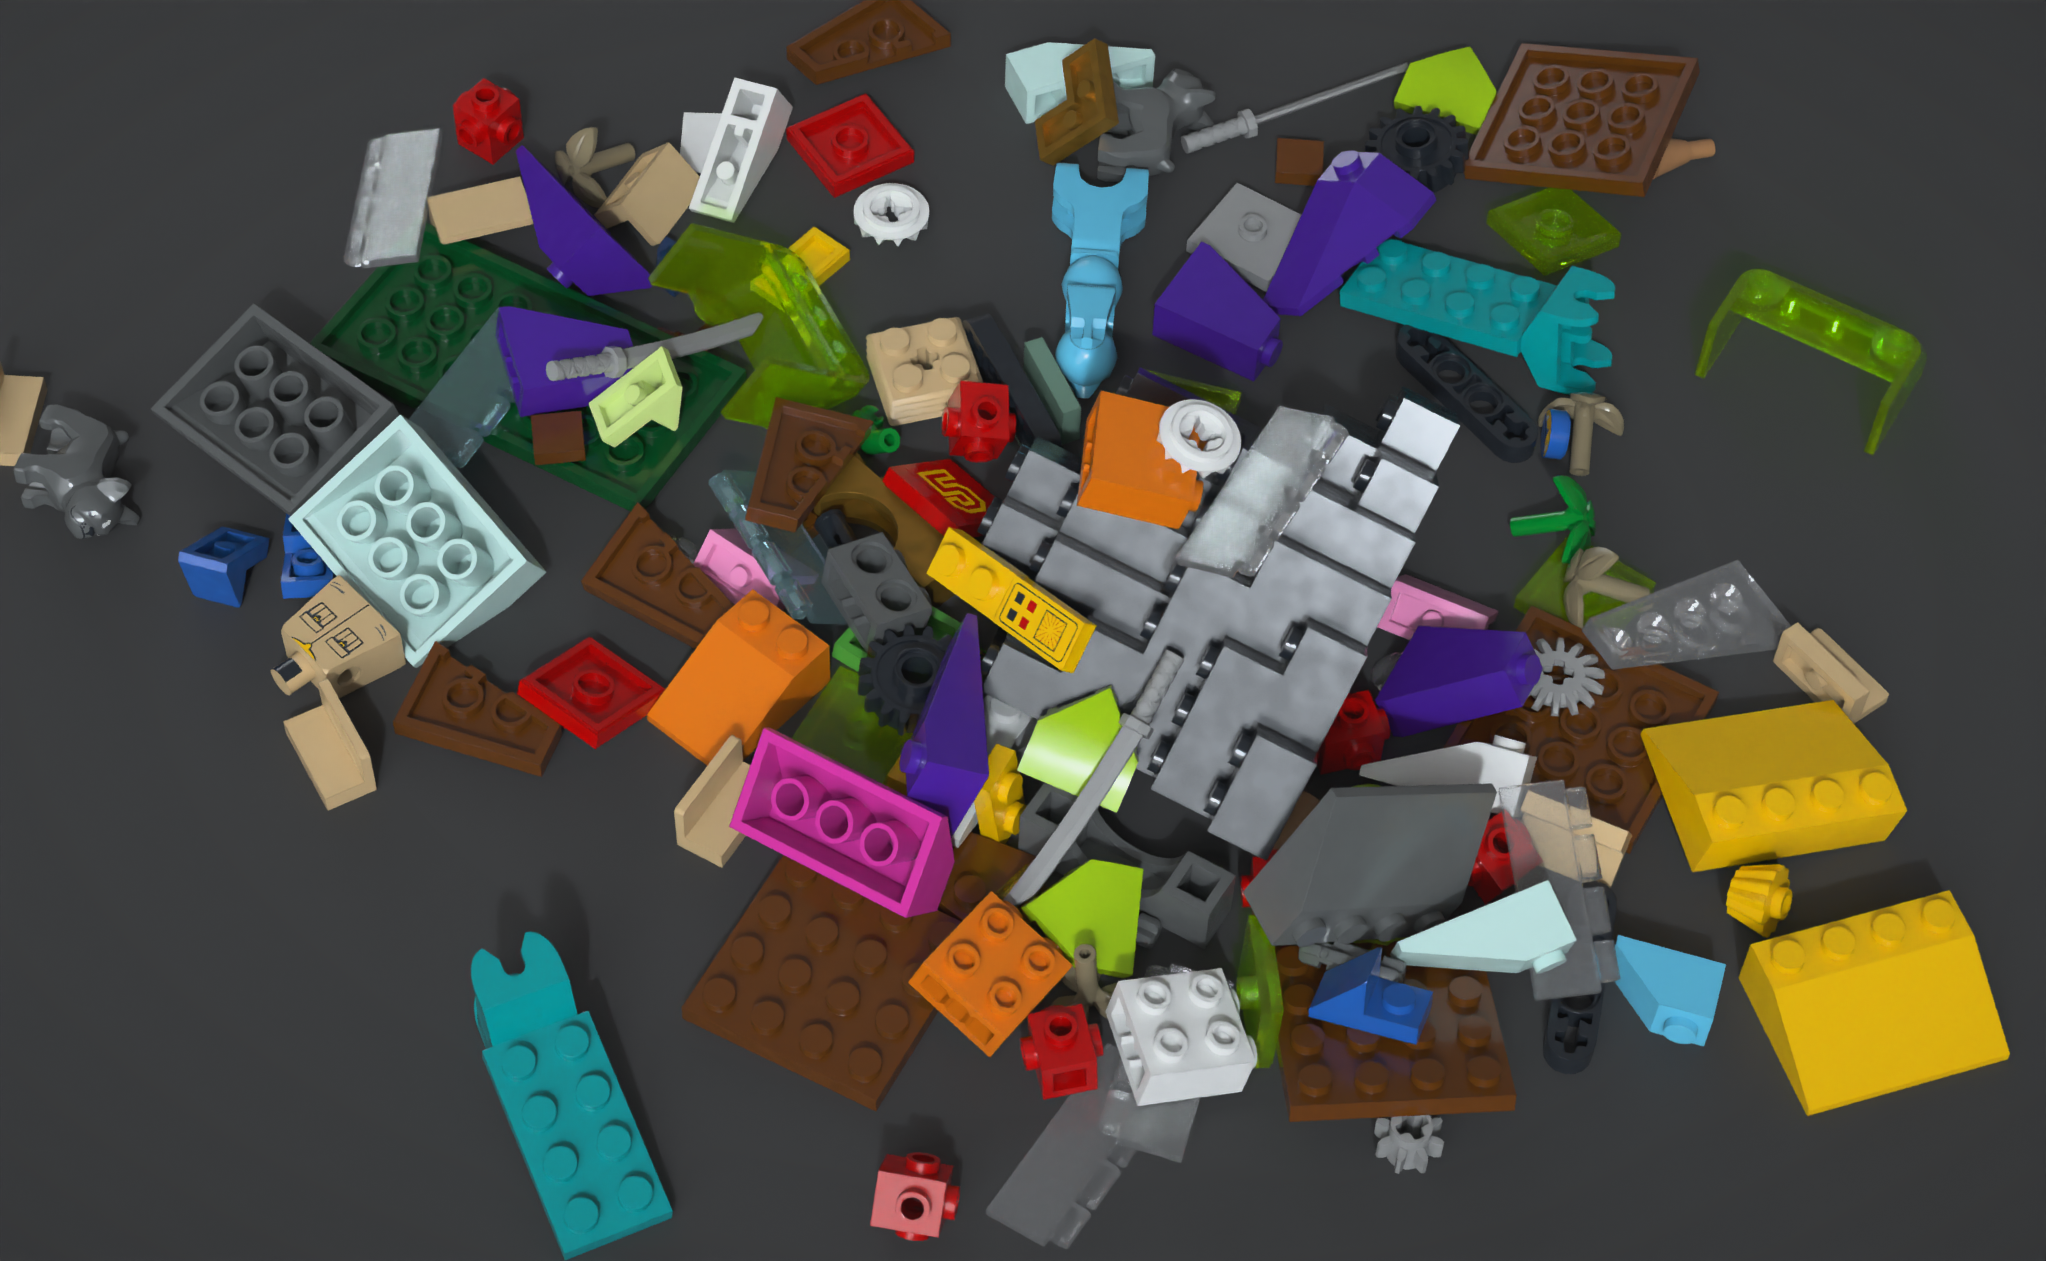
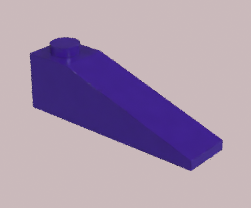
M523 145L516 150L539 248L552 261L546 269L565 288L568 289L575 283L584 293L592 296L647 289L657 282L642 264L610 234L603 224Z
M1355 150L1341 152L1332 160V164L1317 180L1263 301L1278 315L1302 316L1344 283L1342 274L1361 261L1369 264L1377 258L1379 252L1376 247L1393 234L1401 239L1409 233L1435 203L1436 197L1434 192L1380 153L1357 152Z
M969 613L966 614L947 647L912 738L904 744L900 757V770L906 773L907 797L948 817L951 838L989 777L977 615Z

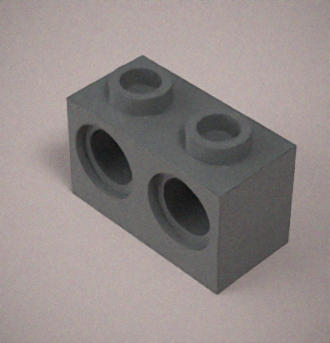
M883 532L828 549L821 583L866 653L871 641L882 645L884 631L891 630L897 637H902L905 625H911L915 635L922 636L932 614L931 599L923 587H918L907 570L906 561L902 553L897 549H893Z

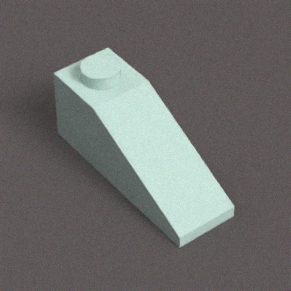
M1047 42L1006 54L1005 88L1026 124L1035 122V120L1067 100L1062 60L1084 46L1083 44ZM1108 46L1113 83H1117L1123 89L1153 87L1155 54L1152 49Z
M1546 880L1400 940L1396 943L1390 956L1410 966L1519 973L1534 967L1536 974H1540L1566 962L1567 959L1564 954L1569 951L1577 939L1549 880Z

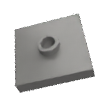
M1236 183L1187 240L1186 251L1192 254L1201 241L1209 244L1244 281L1267 292L1301 214Z

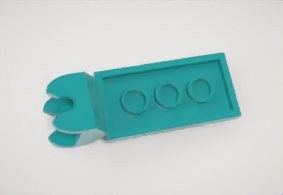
M1388 238L1376 247L1379 256L1369 264L1362 262L1340 290L1341 307L1400 324L1410 325L1414 328L1517 357L1521 352L1538 387L1569 395L1575 392L1591 393L1596 390V382L1586 372L1574 369L1573 367L1577 365L1591 368L1612 366L1611 351L1604 345L1592 340V328L1590 326L1599 321V313L1589 305V298L1593 300L1614 299L1615 285L1610 279L1599 273L1576 266H1571L1559 284L1554 285L1532 277L1521 276L1493 268L1489 265L1471 262L1443 252L1428 250Z
M525 932L521 948V957L525 964V969L521 974H507L500 960L483 948L474 955L471 964L472 986L476 995L474 1014L478 1031L486 1048L482 1050L483 1061L564 1260H568L671 1219L673 1210L590 1013L585 1011L577 1014L570 980L558 952L544 936L536 932Z

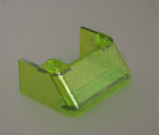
M691 223L648 277L653 286L687 293L694 304V311L697 316L710 325H722L757 312L763 315V319L754 334L739 340L755 371L722 409L721 413L725 419L758 425L768 429L776 397L828 410L857 396L870 380L866 366L808 266L796 253L784 246Z
M1751 269L1740 275L1708 324L1695 375L1704 379L1743 317H1746L1892 382L1881 400L1864 452L1874 455L1922 375L1927 361L1925 347L1915 336L1903 329L1769 270Z

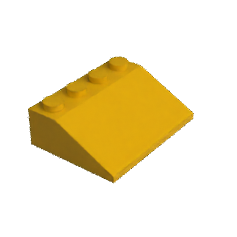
M1834 700L1645 728L1640 733L1692 872L1885 841L1907 812L1889 764Z
M1950 890L1750 944L1739 980L1807 1116L2008 1060L2010 1052L1974 934Z

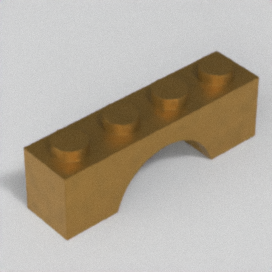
M856 452L812 511L821 516L829 510L840 509L848 523L865 525L880 533L883 532L885 537L892 543L894 550L897 549L902 553L906 561L907 570L918 587H923L927 591L932 606L938 608L955 595L927 574L944 536L888 489L882 482L884 477L880 478L870 470Z

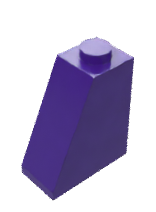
M1202 241L1155 303L1153 336L1253 382L1265 366L1271 368L1276 363L1283 347V341L1278 339L1281 318L1209 244Z
M511 306L499 307L495 337L520 417L589 406L590 401L621 378L606 377L604 372H602V374L597 375L589 374V376L584 377L577 376V378L551 381L546 374V365L549 361H560L575 357L584 358L589 355L597 356L607 346H617L622 349L633 347L628 329ZM633 368L627 369L626 372L623 374V376H624L625 374H627V373H628L630 370H632Z
M1418 626L1375 701L1379 709H1384L1393 736L1405 737L1523 707L1534 685L1538 683L1543 667L1526 632Z

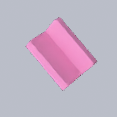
M710 529L693 563L695 567H699L732 603L736 604L753 589L782 611H784L794 589L812 588L816 580L814 576L741 529Z
M1404 574L1397 577L1392 586V599L1377 627L1408 640L1412 638L1418 626L1487 630L1488 625L1496 620L1499 611Z

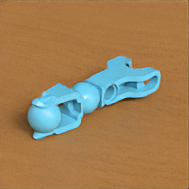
M1056 164L1053 183L1052 221L1059 230L1069 235L1072 239L1070 266L1062 281V290L1066 300L1065 333L1057 345L1055 356L1061 372L1068 379L1078 398H1090L1100 383L1110 377L1118 358L1112 337L1115 307L1123 291L1122 280L1118 271L1120 246L1122 242L1135 236L1145 227L1148 169L1126 168V173L1120 183L1112 187L1100 188L1089 185L1081 179L1079 164Z

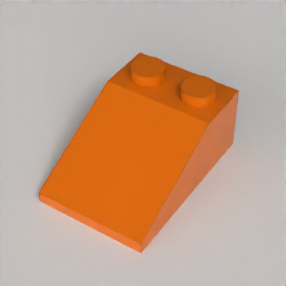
M752 589L715 622L648 712L647 720L707 766L731 735L742 740L744 760L757 748L763 728L770 727L778 730L831 682L830 645Z

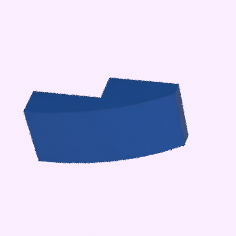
M286 513L283 531L285 557L281 576L283 599L314 597L337 576L289 521L288 518L290 516Z

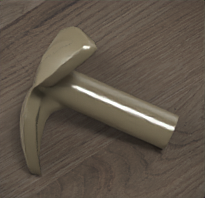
M590 127L578 131L566 143L567 154L561 150L555 152V163L562 183L565 185L573 178L572 186L575 195L586 204L600 208L607 197L600 185L591 178V175L633 161L635 159V150L630 143H625L594 153L597 145L598 129Z
M1575 392L1570 393V398H1557L1543 409L1538 419V426L1542 427L1548 409L1565 410L1569 413L1570 418L1573 419L1569 472L1576 476H1586L1590 471L1593 422L1619 436H1622L1624 431L1622 414L1614 405L1606 403V397L1600 394Z
M1604 547L1589 548L1585 552L1579 548L1568 564L1563 582H1570L1563 595L1566 615L1571 624L1583 629V596L1585 594L1594 592L1643 608L1649 600L1650 589L1603 574L1619 559L1615 552Z
M1079 945L1074 950L1075 968L1072 966L1062 978L1063 983L1072 991L1077 992V994L1058 997L1050 1006L1063 1005L1067 1007L1082 1004L1087 1021L1089 1007L1095 1006L1098 1012L1108 1019L1105 1011L1117 983L1100 988L1098 982L1101 974L1097 971L1096 951L1091 945Z

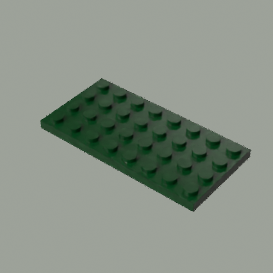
M422 220L418 221L310 342L312 346L370 388L630 512L637 502L646 510L747 383L746 369L707 351L672 359L683 387L679 423L676 431L654 420H650L614 448L602 441L590 406L543 413L581 411L586 461L535 465L531 416L520 417L495 337L499 307L511 306L628 329L633 347L675 337L570 288L567 289L557 282L465 240L441 244L435 226Z

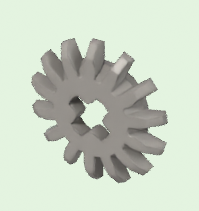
M1543 638L1538 639L1536 644L1540 652L1536 649L1534 651L1540 659L1543 671L1538 683L1534 685L1529 696L1531 695L1535 699L1531 708L1539 711L1542 705L1550 706L1551 716L1559 717V709L1568 707L1572 716L1579 714L1577 707L1579 701L1589 708L1594 706L1595 701L1589 694V691L1602 695L1604 687L1593 679L1605 678L1604 670L1589 667L1598 662V657L1595 654H1589L1578 658L1584 649L1580 643L1573 646L1568 653L1564 652V638H1557L1556 651H1552L1550 645ZM1553 666L1563 667L1564 674L1570 675L1573 678H1565L1562 685H1557L1553 683L1552 676L1544 675L1543 672L1549 673L1552 672Z

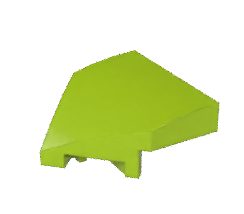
M1469 46L1410 63L1395 96L1394 108L1402 109L1410 114H1413L1416 106H1421L1423 114H1429L1434 108H1439L1441 119L1454 115L1456 117V126H1464L1466 132L1477 135L1497 95V91L1477 56Z
M1112 685L1097 690L1095 694L1067 705L1048 709L1046 715L1039 717L1017 771L1079 796L1122 728L1118 723L1122 713L1117 704L1118 700ZM1137 747L1099 806L1117 813L1139 761L1136 753Z
M1091 859L1064 874L1063 878L1021 907L1029 921H1036L1046 937L1060 947L1064 957L1073 965V968H1075L1074 950L1079 945L1088 944L1094 947L1096 951L1097 971L1099 974L1118 978H1126L1133 975L1143 868Z

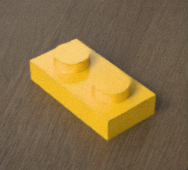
M948 527L927 571L929 576L992 621L1015 574L1028 577L963 530Z
M996 743L988 756L989 777L975 798L974 805L981 836L1006 844L1011 834L1017 835L1019 833L1020 815L1027 805H1025L1022 789L1023 778L1019 771H1017L1016 751Z

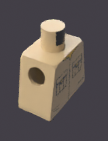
M338 575L283 625L281 633L288 658L271 669V674L279 688L287 695H291L310 681L319 689L318 682L328 679L338 698H341L406 664L401 634L347 581Z

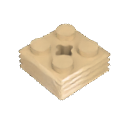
M959 317L938 318L932 322L902 328H889L885 331L866 336V358L891 426L942 417L945 407H948V400L960 381L983 383Z

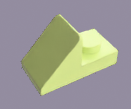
M661 346L589 402L603 442L615 448L650 420H654L673 431L678 429L683 387L668 349Z

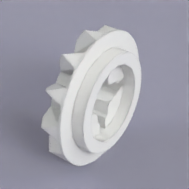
M885 183L873 186L864 191L854 205V224L860 227L862 237L873 236L878 246L885 240H893L898 247L905 238L916 241L919 231L928 227V202L920 192L907 185ZM887 207H891V212H894L895 216L898 217V221L890 222L888 217L885 216Z
M1196 399L1179 401L1171 405L1159 421V433L1156 441L1163 444L1165 448V460L1174 459L1180 463L1182 473L1191 469L1198 471L1203 479L1212 472L1223 474L1239 455L1241 436L1236 423L1223 409L1210 402ZM1193 428L1198 433L1200 440L1208 441L1203 451L1197 447L1196 441L1188 440Z

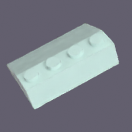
M399 415L288 518L336 576L340 575L401 634L405 658L415 668L424 663L435 641L448 648L510 607L546 573L544 568L427 433L402 415Z

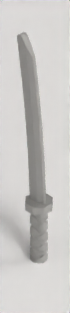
M1408 63L1391 67L1254 115L1250 109L1238 111L1237 118L1213 125V127L1201 129L1199 132L1195 131L1181 136L1182 147L1185 153L1188 154L1203 149L1202 147H1209L1215 145V143L1226 141L1229 138L1238 137L1240 134L1244 135L1245 138L1257 136L1258 124L1406 72L1409 67Z
M757 312L698 332L625 349L617 346H607L597 356L589 355L584 358L575 357L560 361H549L546 365V374L551 381L577 378V376L584 377L589 376V374L597 375L602 374V372H604L606 377L619 378L623 376L627 369L635 368L661 346L668 349L671 358L675 359L752 336L761 323L763 315Z
M1165 650L1159 661L1160 664L1155 668L1152 679H1149L1144 693L1141 694L1137 701L1136 707H1134L1130 715L1123 713L1118 723L1122 728L1094 774L1039 854L1003 900L1017 907L1034 898L1112 788L1141 739L1146 738L1149 740L1154 730L1149 724L1155 715L1154 712L1156 713L1162 698L1165 697L1170 684H1172L1184 662L1182 657Z

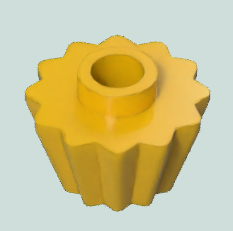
M1781 864L1741 866L1739 870H1736L1734 877L1731 879L1727 892V914L1761 936L1768 938L1771 932H1775L1778 922L1786 918L1791 907L1792 890L1789 889V869Z

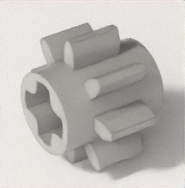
M1430 1115L1390 1117V1120L1377 1118L1374 1134L1381 1138L1377 1145L1376 1157H1387L1390 1163L1394 1165L1395 1173L1397 1174L1403 1169L1410 1170L1414 1168L1421 1174L1425 1173L1428 1155L1441 1157L1444 1141L1436 1137L1440 1133L1442 1119H1432Z

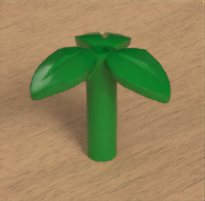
M1559 475L1553 477V481L1569 507L1564 511L1512 517L1510 529L1514 537L1569 530L1570 534L1564 549L1562 563H1570L1579 548L1585 552L1591 546V536L1595 537L1596 532L1595 511L1592 500L1587 501L1584 489L1574 479Z

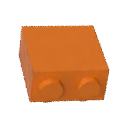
M1100 391L1086 421L1077 506L1178 530L1188 512L1197 511L1202 498L1203 481L1196 479L1197 471L1190 469L1182 473L1180 463L1174 459L1165 460V448L1163 444L1156 441L1159 433V421L1164 412L1169 408L1168 406ZM1193 428L1188 440L1196 441L1197 447L1203 451L1207 441L1200 440L1198 433Z
M991 891L922 963L908 983L988 1057H991L1027 1018V1014H1030L1073 965L1064 957L1062 950L1055 942L1040 936L1023 920L1022 914L1013 904L1001 900Z

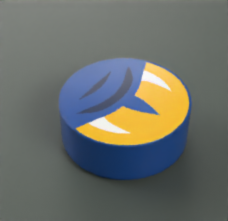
M1548 409L1546 411L1541 432L1540 449L1542 458L1561 460L1565 456L1571 426L1570 415L1567 411Z

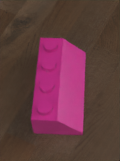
M770 727L763 728L729 827L905 918L937 911L955 862L948 817Z

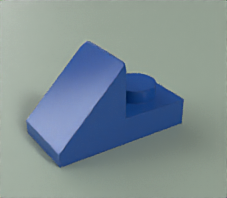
M222 526L179 551L178 562L193 595L198 598L240 608L243 599L246 570L267 558L269 538Z
M1382 947L1373 949L1324 973L1310 1005L1308 1017L1417 1045L1432 1008L1433 991L1379 978Z

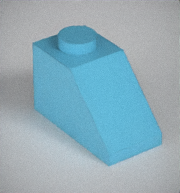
M1618 935L1608 973L1648 1030L1663 1035L1675 1043H1692L1704 1047L1714 1019L1726 964Z

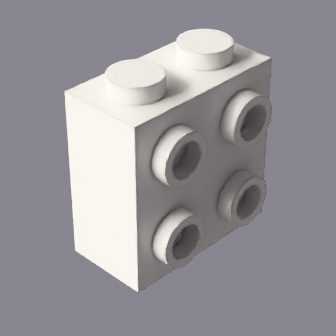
M1222 968L1117 982L1105 1012L1137 1106L1242 1092L1252 1069L1257 1064V1049L1253 1038L1245 1033L1240 1019V1003L1237 993L1234 989H1229Z

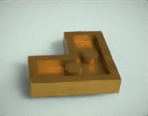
M1095 38L1062 60L1067 100L1035 120L1040 160L1052 166L1119 124L1108 44Z

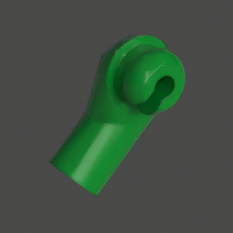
M866 405L860 411L856 410L851 415L874 421L871 434L860 448L867 455L892 453L899 448L900 436L895 429H880L883 426L884 417L880 416L878 418L875 416L879 409L873 405Z

